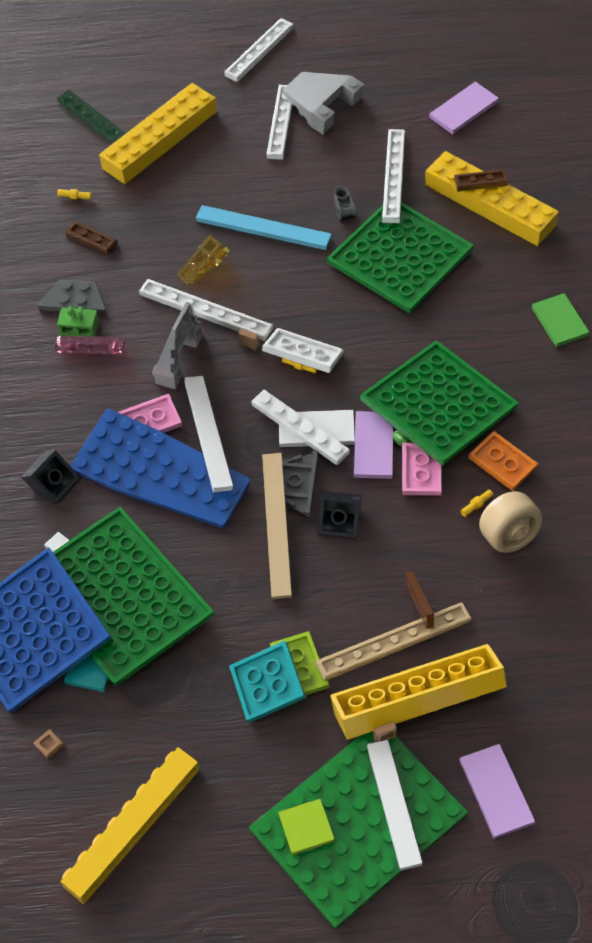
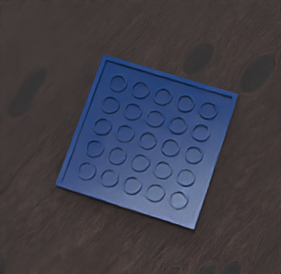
M49 547L0 582V700L9 713H13L112 639Z

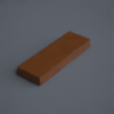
M505 169L454 175L457 192L508 186Z
M74 221L65 232L67 237L107 255L118 244L117 239L77 221Z
M414 572L405 573L406 588L426 629L433 628L434 612Z

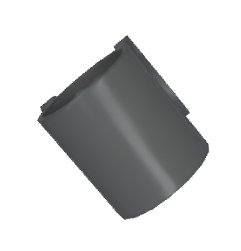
M344 186L337 187L334 190V205L339 220L351 215L355 217L357 215L356 207L348 188Z

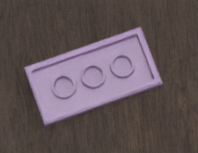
M474 82L432 111L429 118L453 135L498 103L499 98L477 82Z
M356 411L354 478L392 479L393 426L376 412Z
M500 744L460 758L461 766L494 839L535 824L532 813Z

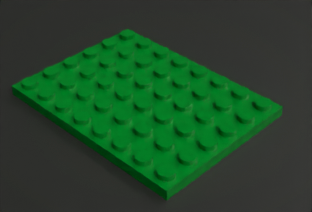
M120 506L53 551L112 637L111 640L90 654V657L115 687L215 615L212 608Z
M374 731L360 735L249 826L252 834L335 930L404 871H400L367 750V744L375 743ZM395 737L388 740L421 856L468 815V811L406 746ZM320 799L334 837V842L292 855L278 812Z

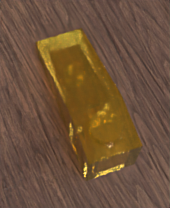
M209 234L177 276L190 286L219 265L230 250Z

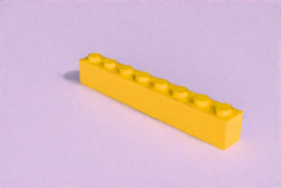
M179 747L174 752H170L165 758V763L152 772L151 779L138 788L137 795L132 800H128L122 807V812L109 821L107 829L95 837L92 842L93 845L88 851H83L77 859L78 862L74 867L65 871L61 880L63 887L81 903L85 904L199 771L198 762Z

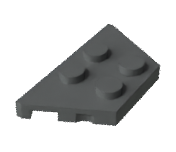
M60 279L38 303V309L45 311H61V307L68 308L72 306L75 309L82 307L83 309L96 310L97 314H106L95 281Z
M313 450L312 454L303 457L298 455L292 459L282 460L285 504L307 517H310L318 450Z

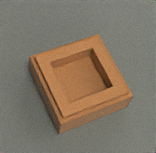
M241 329L239 332V343L242 346L256 350L259 346L258 335Z
M391 722L375 728V742L395 738L397 730L395 723Z
M50 729L34 742L35 747L47 759L51 758L64 746L63 742Z

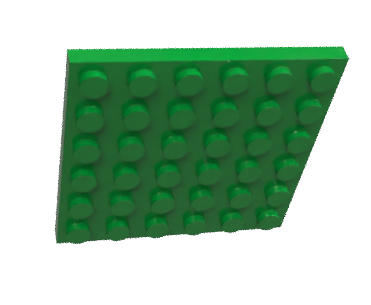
M401 203L400 223H382V205L327 257V263L410 314L474 249V244Z
M437 340L360 395V400L442 466L514 411L519 404L518 401Z

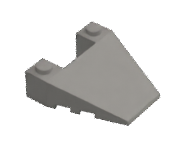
M301 72L282 90V93L293 106L295 105L298 108L300 115L307 119L310 127L324 134L333 126L335 114L327 106L338 97L353 107L363 96L364 83L348 75Z
M190 302L185 303L170 332L159 361L153 368L152 375L154 376L155 384L176 389L182 377L179 352L183 344L197 348L203 336L202 323L197 320L198 316L193 314L194 309Z

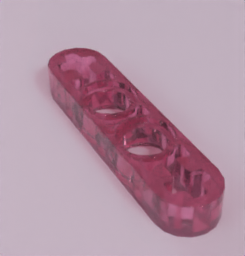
M59 336L56 338L55 349L61 353L121 354L125 349V341L119 337Z

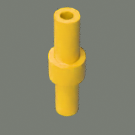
M58 189L57 196L70 197V199L78 200V198L91 199L92 196L89 192H79L76 189Z
M282 358L283 363L292 365L295 369L301 371L304 369L313 373H316L318 370L316 368H312Z
M487 490L481 496L473 498L470 504L460 511L461 514L466 517L472 511L480 509L484 502L493 496V492Z

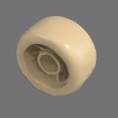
M508 492L494 499L485 508L480 518L479 527L482 535L495 550L503 553L514 552L525 547L538 534L542 525V514L534 502L524 493Z

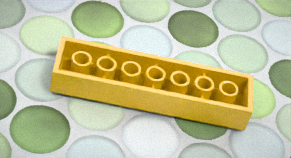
M191 83L100 153L102 169L126 184L217 112L216 98L194 83Z
M447 151L426 170V186L536 246L557 226L558 210L509 184L502 187L457 192L454 175L484 171Z
M486 644L330 696L336 719L348 740L372 732L375 728L391 722L397 724L505 688L506 679L503 665L490 646Z

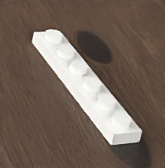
M263 390L252 400V406L314 450H318L321 455L334 464L338 465L349 454V449L267 391Z

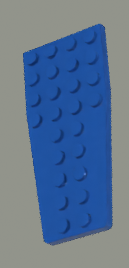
M108 408L70 465L78 475L116 492L219 528L226 527L250 486L248 477L228 467L233 489L231 491L213 492L202 453L153 427Z

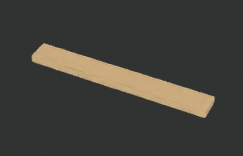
M282 453L263 454L272 599L291 598L292 588Z
M461 602L434 613L433 628L426 629L421 618L319 659L315 665L323 680L327 681L469 623L472 618Z

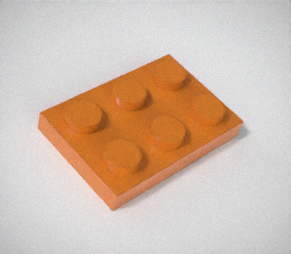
M495 431L469 454L471 461L511 491H514L538 468L536 461Z

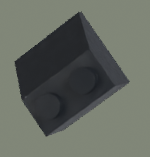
M48 450L40 456L21 478L33 491L56 504L80 476L56 450Z
M323 491L320 502L318 534L357 538L362 495Z

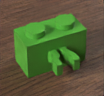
M72 306L68 308L61 307L57 322L59 334L62 336L95 338L99 323L97 311L83 309L82 307L78 309Z

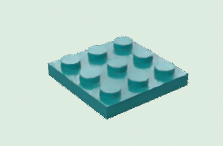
M282 641L229 665L246 720L249 723L306 698L286 641Z

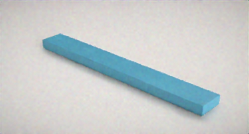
M203 205L196 216L197 222L327 250L331 240V233Z

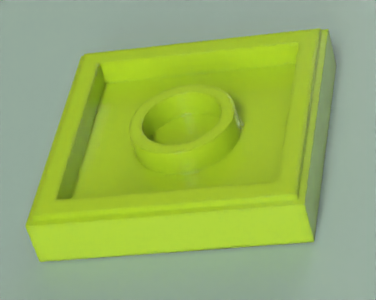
M320 799L278 812L292 855L334 842V837Z

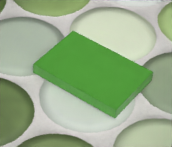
M565 293L532 304V310L556 347L589 336L588 329Z

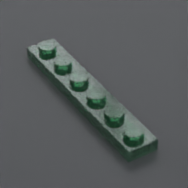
M67 90L57 97L59 104L111 144L126 134L71 90Z

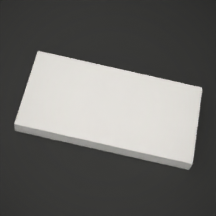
M280 328L274 331L262 349L264 352L328 373L334 368L344 351L341 348Z
M353 410L297 412L341 444H355ZM279 425V447L309 446Z

